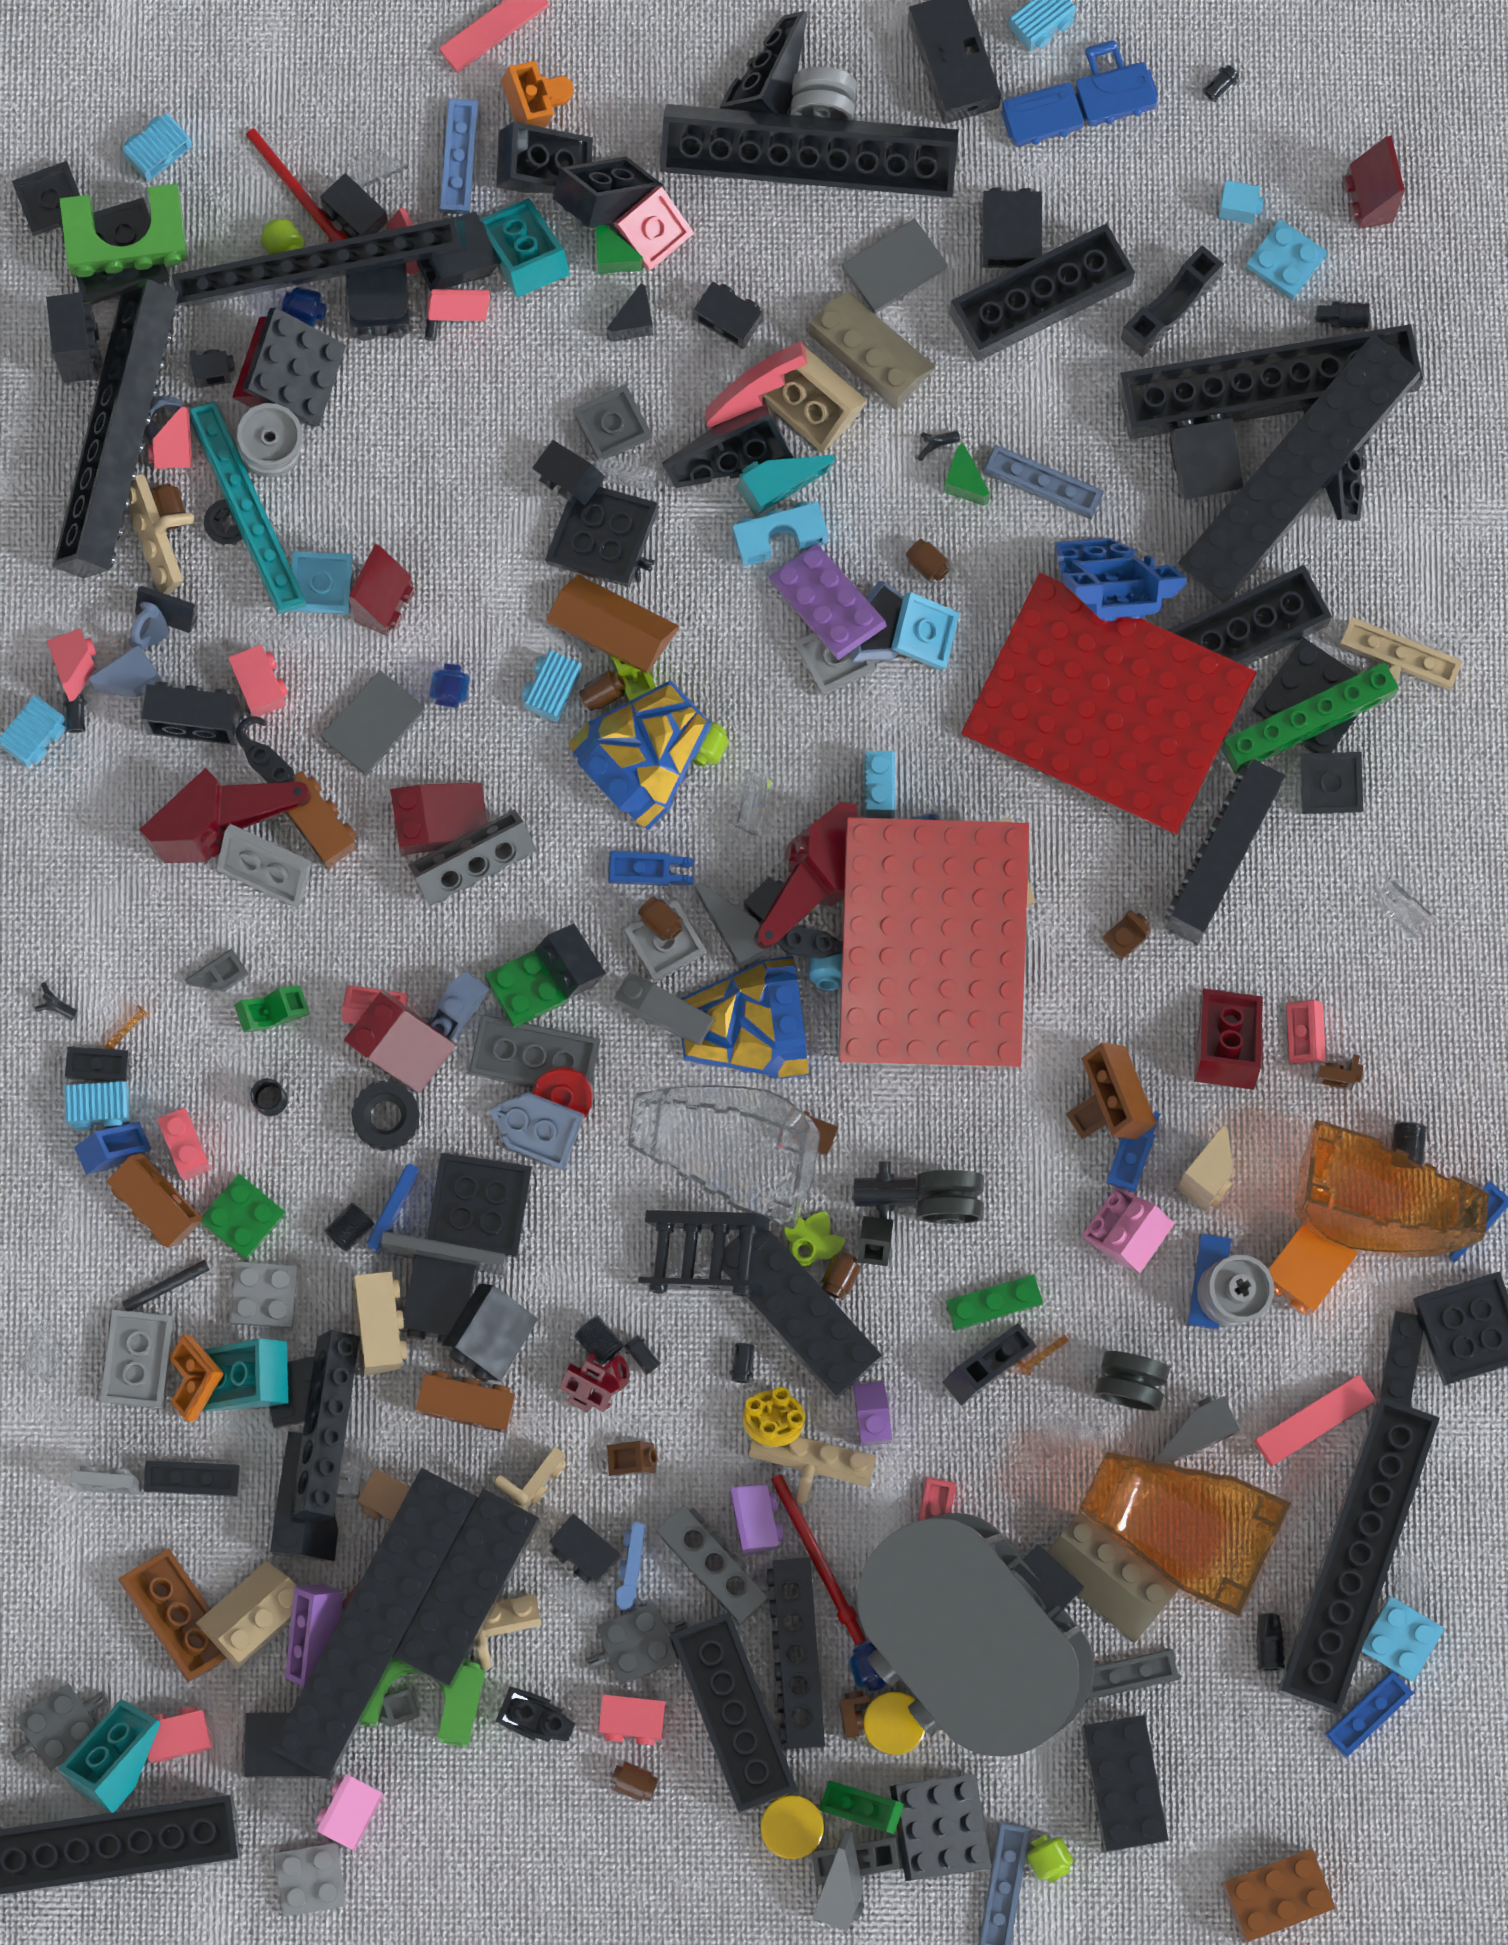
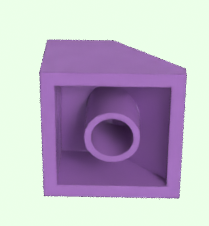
M767 1485L731 1488L730 1496L742 1556L779 1549L778 1541H783L784 1537L781 1522H774L772 1511L778 1510L775 1492H769Z

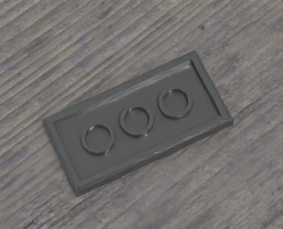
M482 1014L468 1073L473 1076L534 1088L539 1077L546 1071L563 1066L572 1067L583 1073L590 1084H592L601 1039L526 1023L513 1029L507 1019Z
M386 1231L385 1233L383 1232L381 1244L385 1254L415 1259V1255L473 1265L480 1272L501 1276L506 1275L507 1262L503 1253Z

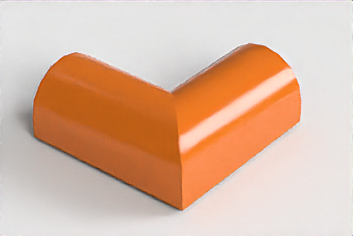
M183 1334L169 1357V1360L184 1377L170 1403L185 1421L194 1422L199 1418L224 1373L193 1336Z

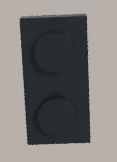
M67 1047L65 1078L109 1082L123 1081L127 1083L130 1052L129 1050Z

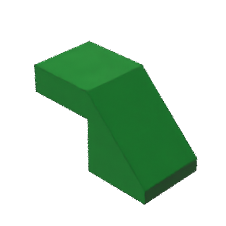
M301 986L278 988L263 998L241 1000L234 1004L244 1033L268 1030L310 1014Z

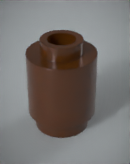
M167 483L154 488L152 496L160 518L165 515L186 513L178 487ZM181 526L168 527L166 530L177 529Z
M921 538L906 553L909 564L928 582L934 580L939 582L950 571V568L947 567L950 560L930 541L925 542Z
M608 670L584 684V689L580 690L579 694L584 705L590 711L595 709L601 710L624 696L623 689L626 688V684L619 673H613Z
M655 896L649 898L638 911V915L642 917L641 922L661 941L666 939L673 940L683 929L681 926L683 919L662 899L658 900Z
M842 1252L840 1256L833 1255L821 1280L823 1283L822 1289L828 1295L843 1300L846 1294L849 1295L860 1273L861 1267L857 1264L858 1259L845 1252Z
M625 1761L623 1767L616 1766L610 1783L615 1784L614 1791L641 1802L643 1799L650 1802L659 1778L653 1776V1772Z

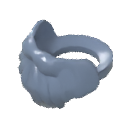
M170 395L154 398L149 410L151 419L144 430L147 438L155 437L160 431L152 420L155 413L162 406L176 413L183 406L181 400Z
M141 602L139 604L143 611L136 618L132 627L131 638L128 639V643L132 648L139 645L141 650H144L152 645H158L159 642L170 634L162 612L156 605L149 602Z

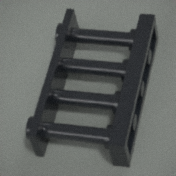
M646 1210L645 1223L656 1227L655 1231L658 1232L653 1277L638 1278V1283L649 1287V1292L667 1294V1289L732 1291L733 1295L750 1297L751 1292H763V1286L749 1280L754 1236L757 1235L758 1231H769V1218L759 1213ZM674 1229H683L686 1236L681 1278H666L670 1233H674ZM702 1229L711 1230V1233L714 1234L709 1279L693 1278L698 1234H701ZM730 1230H739V1234H742L737 1280L721 1279L726 1235H729Z

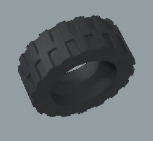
M384 1080L376 1084H369V1087L359 1092L360 1095L353 1102L354 1106L351 1115L357 1135L369 1147L373 1149L378 1148L381 1151L388 1149L396 1150L402 1145L405 1146L411 1138L413 1139L415 1131L420 1124V1112L413 1094L405 1086H400L394 1081L385 1082ZM382 1101L393 1102L401 1112L400 1122L391 1130H380L371 1121L373 1107Z

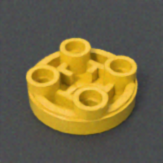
M777 1387L774 1390L762 1391L748 1398L745 1402L742 1422L745 1431L752 1439L763 1445L778 1447L794 1442L801 1435L805 1422V1413L801 1404L791 1396L788 1389Z
M896 1691L887 1692L879 1695L869 1704L863 1719L864 1733L866 1739L876 1750L887 1755H902L909 1753L921 1742L925 1730L918 1724L908 1709V1706L916 1700L912 1696Z
M789 1795L775 1800L767 1807L761 1820V1835L765 1845L772 1853L784 1859L795 1860L808 1856L818 1847L823 1836L824 1824L820 1811L811 1801L800 1796Z

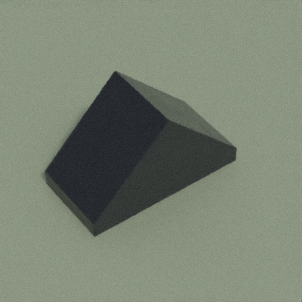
M640 283L607 327V339L612 342L653 335L646 286Z

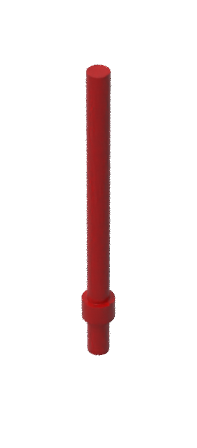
M255 128L249 130L246 133V137L327 235L328 242L348 239L342 230H337L257 130Z
M782 1474L773 1477L770 1480L838 1611L836 1615L841 1625L845 1624L855 1646L864 1643L867 1640L856 1620L858 1615L853 1606L848 1605Z

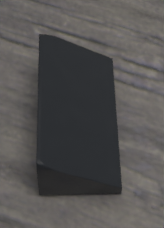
M139 586L137 590L135 606L137 616L143 611L139 604L141 602H149L159 608L166 620L167 626L187 633L192 631L198 616L194 603L144 586Z

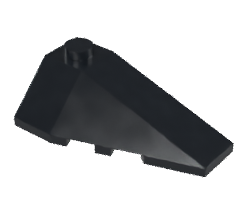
M805 11L782 16L763 41L764 50L756 58L751 57L746 65L749 67V70L741 80L735 78L719 107L720 109L787 114L793 99V79L795 74L798 73L808 15Z
M765 397L762 398L763 406L712 427L663 461L662 465L674 487L680 488L709 483L712 479L730 476V479L739 478L740 474H743L742 470L756 461L760 465L768 460L794 458Z
M1311 406L1303 407L1304 414L1309 410ZM1370 436L1326 487L1337 520L1356 522L1361 519L1364 487L1360 479L1361 470H1365L1367 467V460L1363 458L1364 445L1369 444Z
M288 1431L270 1552L274 1556L335 1562L339 1534L335 1511L333 1517L320 1523L290 1516L303 1433Z

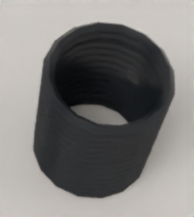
M261 1079L251 1088V1102L261 1114L269 1117L277 1116L286 1108L287 1094L274 1079ZM266 1087H276L280 1090L281 1094L279 1102L272 1108L267 1109L258 1106L257 1099L261 1090Z
M1415 1122L1395 1123L1391 1162L1404 1167L1423 1166L1427 1127Z
M350 1202L348 1207L343 1209L339 1216L331 1222V1225L324 1229V1232L342 1250L349 1252L358 1243V1240L374 1226V1222L356 1204Z
M597 1315L584 1324L576 1332L574 1338L581 1343V1346L587 1350L589 1355L591 1353L596 1355L594 1358L595 1362L602 1366L624 1347V1343L617 1338L615 1333L609 1329V1326L603 1322V1319Z

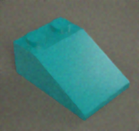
M530 198L480 219L485 225L489 240L501 262L498 267L517 298L570 275L563 247Z
M833 455L768 460L760 465L756 461L742 470L743 474L739 476L740 480L736 488L756 517L829 472L836 459Z
M253 1339L204 1349L224 1374L202 1412L260 1408L288 1403L287 1341Z
M120 1699L58 1770L76 1792L109 1812L114 1813L134 1790L161 1723L156 1718Z

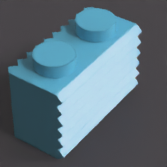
M1030 0L1009 17L1008 27L1031 52L1034 48L1038 47L1041 49L1051 41V35L1055 34L1059 29L1062 32L1068 29L1074 22L1076 7L1072 4L1071 0Z
M165 113L162 117H154L148 123L146 130L142 131L140 135L134 134L130 136L122 150L126 160L148 183L192 147V143L185 131L168 113Z
M548 650L546 657H539L534 668V672L537 675L533 684L527 682L521 698L524 699V709L557 723L582 673V664L557 652Z
M34 695L0 736V747L29 768L32 763L38 764L47 753L45 748L51 740L57 741L64 734L66 720L62 714Z
M867 751L864 757V816L866 818L892 819L895 814V752Z
M126 1082L64 1086L65 1120L68 1126H73V1130L87 1131L92 1129V1125L104 1124V1128L109 1129L123 1126L122 1123L130 1122L129 1087Z

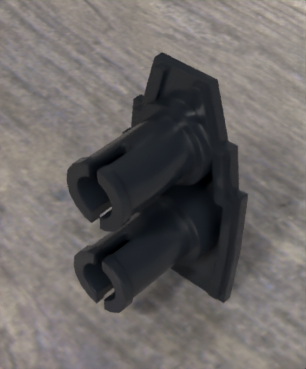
M509 1686L495 1721L530 1740L540 1739L546 1742H550L551 1739L569 1741L575 1726L574 1722L562 1714V1709L550 1703V1699Z

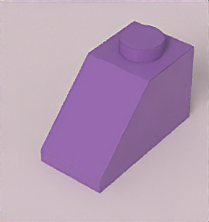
M884 1381L854 1384L860 1447L891 1443L890 1415Z

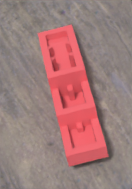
M802 341L772 354L747 370L726 387L706 408V424L708 428L763 406L762 395L784 386L785 373L807 365L806 349Z
M1359 1374L1254 1440V1443L1269 1466L1272 1467L1368 1407L1376 1399Z

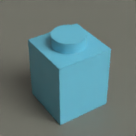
M1226 180L1218 218L1253 224L1255 214L1261 215L1264 198L1259 197L1261 186Z

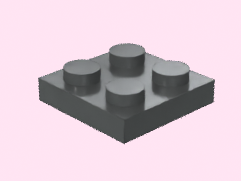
M626 384L573 409V414L599 464L652 439V433Z

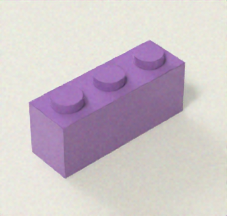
M327 1584L297 1586L294 1588L285 1679L305 1687L341 1619L343 1591Z

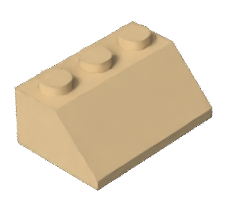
M805 347L807 365L785 373V385L763 394L762 398L765 397L774 412L823 453L853 423L868 400Z
M1225 1126L1221 1127L1187 1169L1177 1187L1178 1191L1204 1211L1210 1205L1216 1208L1233 1184L1229 1181L1233 1174L1229 1133Z
M392 1272L356 1275L353 1281V1294L358 1336H360L359 1346L363 1377L400 1369L402 1367V1360L407 1359L406 1341H400L399 1329L404 1328L402 1310H396L395 1298H400L398 1279L393 1280Z
M266 1561L199 1619L196 1625L238 1670L291 1623L294 1588L297 1586L287 1575Z

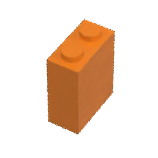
M1308 1217L1268 1269L1274 1281V1295L1280 1296L1282 1294L1291 1301L1289 1305L1301 1315L1307 1313L1311 1316L1358 1253Z

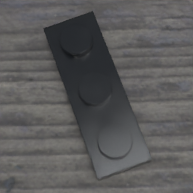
M1400 1311L1394 1312L1379 1398L1382 1396L1407 1406L1411 1404L1423 1336V1327L1418 1315Z
M146 1460L144 1493L238 1497L240 1466L234 1464Z

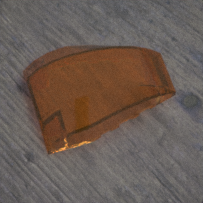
M1315 1119L1299 1169L1294 1211L1302 1224L1321 1240L1343 1249L1371 1256L1404 1259L1431 1257L1453 1252L1484 1239L1489 1201L1488 1192L1453 1175L1451 1179L1436 1173L1437 1167L1429 1163L1422 1166L1409 1160L1408 1153L1397 1149L1395 1153L1383 1147L1384 1142L1373 1136Z
M1106 1452L1080 1506V1510L1182 1597L1218 1612L1239 1618L1255 1589L1279 1537L1291 1502L1234 1476L1208 1473L1204 1470H1193L1177 1467L1172 1464H1162L1147 1461V1459Z

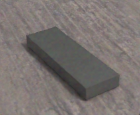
M1163 1650L1094 1666V1679L1087 1701L1179 1680L1173 1650Z

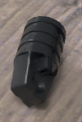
M1333 301L1332 305H1319L1316 309V322L1330 323L1332 328L1352 327L1368 329L1370 304L1369 302L1344 303L1343 301Z
M1272 1613L1258 1615L1256 1638L1257 1670H1284V1637L1282 1635L1280 1615Z

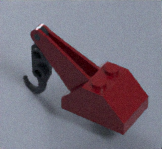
M252 716L242 720L236 729V740L243 748L251 768L267 783L221 786L219 781L204 768L139 829L152 852L164 863L207 862L211 857H216L220 854L224 833L230 824L243 829L287 811L303 807L310 802L311 793L307 785L303 782H295V773L291 766L271 747L253 741L247 736L246 730L250 725H267V721L263 718Z
M839 802L788 843L785 858L789 861L788 871L790 874L754 934V941L758 947L768 949L776 944L787 954L818 959L842 954V941L833 937L828 932L794 926L817 905L833 907L844 899L846 817L857 818L858 804Z

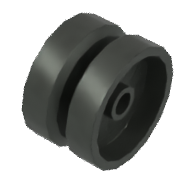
M934 1170L917 1175V1192L925 1196V1198H922L916 1204V1219L937 1224H967L984 1219V1203L974 1198L984 1192V1175L981 1173L963 1170Z
M1105 1351L1101 1369L1110 1376L1098 1378L1094 1395L1105 1401L1133 1409L1160 1411L1164 1394L1154 1386H1162L1167 1383L1170 1367L1160 1361L1132 1353Z

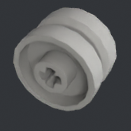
M819 66L802 69L795 74L793 79V99L790 105V115L854 120L855 107L853 103L857 92L855 78L848 72L832 67Z
M263 403L252 407L243 415L237 429V450L245 467L250 472L261 477H277L286 474L297 464L302 450V428L298 418L288 408L279 404ZM267 439H273L274 441L267 442Z
M1233 1255L1210 1265L1202 1273L1197 1285V1299L1202 1311L1211 1321L1222 1326L1236 1327L1261 1317L1270 1308L1274 1298V1281L1270 1271L1260 1260L1249 1255Z

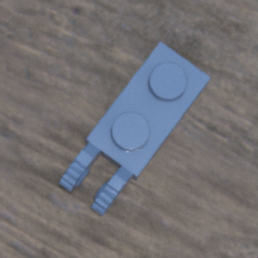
M633 1522L632 1530L626 1529L623 1547L629 1548L627 1560H621L619 1578L624 1579V1585L617 1589V1599H615L617 1607L624 1611L631 1610L633 1604H635L634 1600L645 1535V1525L642 1523Z

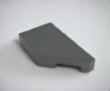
M231 948L185 979L188 986L225 992L249 976V973Z
M411 1687L384 1696L379 1722L393 1727L420 1717Z

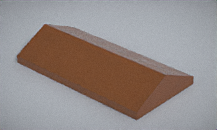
M579 574L560 590L546 619V622L646 674L649 673L679 630V625Z
M169 1548L119 1577V1583L187 1682L208 1673L227 1660L226 1656L196 1625V1622L211 1609Z

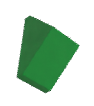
M601 225L596 227L598 273L640 272L642 270L643 256L608 226Z
M964 443L957 447L945 482L944 493L984 506L989 503L990 493Z

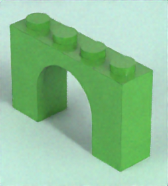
M178 184L148 187L151 209L150 228L140 241L123 247L110 245L96 234L93 205L89 195L60 198L66 259L70 274L78 277H88L93 275L94 272L119 273L125 268L135 267V269L144 270L151 268L152 265L164 264L175 266L181 264L182 261H188L181 195Z
M395 1659L360 1725L377 1729L384 1696L390 1685L402 1676L421 1673ZM466 1661L452 1689L437 1682L445 1695V1707L438 1733V1742L469 1749L485 1680V1670L480 1669L481 1665Z

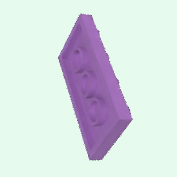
M817 543L769 576L771 584L838 660L887 627L883 617Z

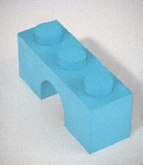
M803 501L794 505L793 509L786 511L775 509L767 512L761 518L746 517L737 521V524L732 526V535L742 567L770 560L771 548L769 540L778 533H787L793 536L799 551L809 549L816 543L819 546L827 544L829 534L819 502Z

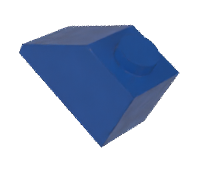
M140 1122L96 1131L74 1147L86 1175L109 1170L124 1163L129 1156L140 1153L144 1154L152 1149Z

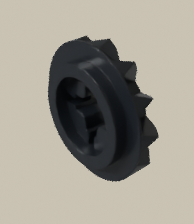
M225 499L213 503L208 508L204 516V528L212 541L220 543L222 546L225 544L236 545L237 542L243 539L237 525L230 526L229 530L225 533L223 524L219 523L221 520L225 521L231 512Z

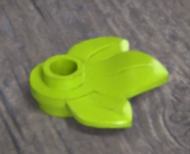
M826 1211L813 1214L806 1221L797 1214L792 1213L785 1224V1235L790 1242L789 1252L802 1267L812 1265L817 1259L830 1260L833 1258V1255H837L843 1248L845 1239L837 1235H830V1218ZM800 1247H807L810 1253L808 1256L802 1257L798 1254V1249Z

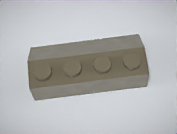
M846 292L829 301L809 322V335L896 410L936 369V366L850 292Z
M1081 1511L1047 1551L1084 1586V1590L1078 1596L1133 1642L1139 1639L1177 1592Z

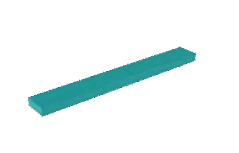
M216 402L190 408V423L277 615L305 607V597Z

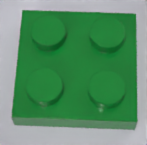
M535 950L485 974L484 979L513 1029L567 1003V999L556 986L553 977L546 966L540 961Z
M238 1174L203 1214L201 1223L247 1261L283 1219L286 1212L242 1175Z

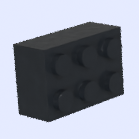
M82 292L46 297L52 354L63 383L99 379L98 369L103 368V362L97 340H100L98 323L95 321L91 303L85 302Z
M155 682V685H146L141 720L148 735L237 746L236 729L241 722L242 709L237 695H233V692L230 690L215 689V692H208L194 685H186L185 689L175 688L167 682Z

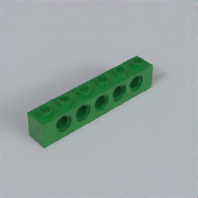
M1383 662L1226 738L1221 750L1234 774H1237L1243 765L1249 767L1253 759L1262 762L1394 698L1399 687L1387 664Z

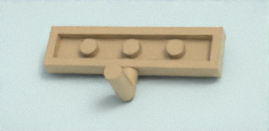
M136 475L128 494L130 496L128 509L132 517L133 527L138 533L143 554L148 560L153 581L157 585L159 592L171 594L184 580L165 530L168 527L193 524L194 516L189 512L165 515L160 518L145 475Z
M1351 617L1339 646L1379 663L1385 662L1389 666V670L1396 682L1400 671L1450 691L1463 663L1460 659L1354 617Z
M798 1437L794 1442L778 1447L763 1445L753 1439L748 1456L802 1470L796 1495V1501L800 1504H805L808 1501L814 1474L869 1487L876 1460L874 1455L803 1437Z
M554 1447L522 1490L502 1475L498 1476L493 1485L514 1500L512 1504L527 1510L532 1502L538 1504L548 1490L544 1486L551 1477L557 1479L567 1465L563 1462L566 1456L562 1451Z
M536 1594L497 1602L475 1644L481 1670L487 1671L492 1667L486 1637L542 1626Z

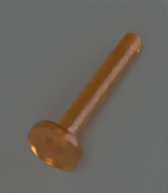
M138 1004L136 1007L139 1011L104 1048L113 1049L144 1016L148 1018L151 1016Z
M1063 1335L1025 1364L1022 1361L1017 1362L1021 1372L1026 1377H1030L1031 1373L1029 1370L1069 1341L1068 1338Z

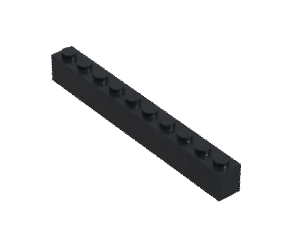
M452 217L172 274L174 288L176 291H179L177 297L178 304L192 307L464 252L469 249L464 221Z

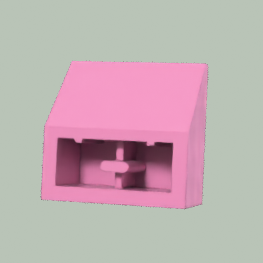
M1116 1187L1091 1221L1082 1237L1119 1264L1141 1273L1174 1226V1223L1156 1204Z
M345 1774L343 1779L337 1778L330 1792V1795L334 1798L328 1808L322 1807L315 1824L319 1826L317 1829L318 1833L355 1851L384 1794Z

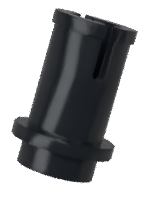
M1230 65L1220 67L1219 73L1202 91L1208 99L1217 102L1218 98L1231 85L1235 86L1237 84L1239 74Z
M79 694L71 702H69L66 695V700L63 701L67 717L66 732L82 733L86 731L84 706L87 705V701L84 700V695Z
M637 1335L624 1345L627 1350L625 1353L633 1357L647 1376L662 1363L657 1360L644 1343L646 1339H641Z
M735 1343L733 1370L729 1371V1375L732 1376L731 1381L750 1383V1378L754 1377L751 1367L755 1346L747 1343Z

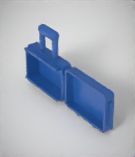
M1114 40L1089 46L1085 49V55L1093 75L1076 81L1075 89L1077 93H1074L1071 83H1064L1006 99L1002 102L1001 115L1008 137L1012 139L1013 145L1016 147L1030 143L1038 145L1041 140L1059 135L1066 137L1070 132L1082 129L1084 119H1086L1089 126H1095L1102 123L1112 124L1117 119L1131 115L1139 117L1142 112L1155 109L1158 102L1157 97L1159 95L1150 69L1147 70L1144 62L1124 66L1118 43ZM1113 53L1117 69L1099 73L1094 57Z

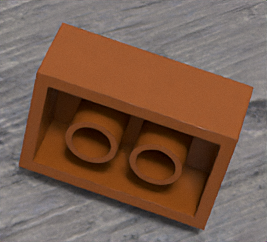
M1313 1848L1221 1883L1243 1943L1336 1909Z

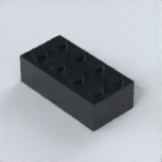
M1145 1715L1082 1726L1080 1729L1103 1852L1108 1853L1169 1841Z

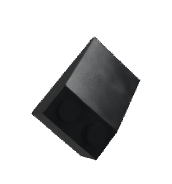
M513 121L499 131L496 188L522 193L554 194L561 167L592 162L593 137Z
M625 156L561 167L552 199L560 204L566 212L579 219L584 226L596 228L613 223L655 187H663V184Z

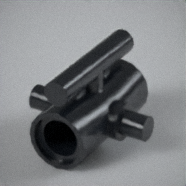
M879 1161V1173H876V1178H854V1206L876 1207V1211H879V1218L892 1219L891 1211H894V1206H916V1177H894V1173H891V1161Z

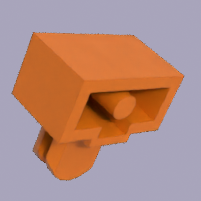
M536 60L508 66L501 79L515 122L544 128L547 127L554 115L553 107L566 105L574 91L572 82L566 76H556L547 79L546 76L541 77Z

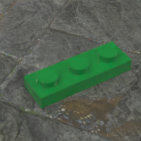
M1033 1274L946 1300V1305L954 1331H958L1042 1306L1043 1300L1035 1275Z
M829 1780L819 1810L894 1834L904 1804Z

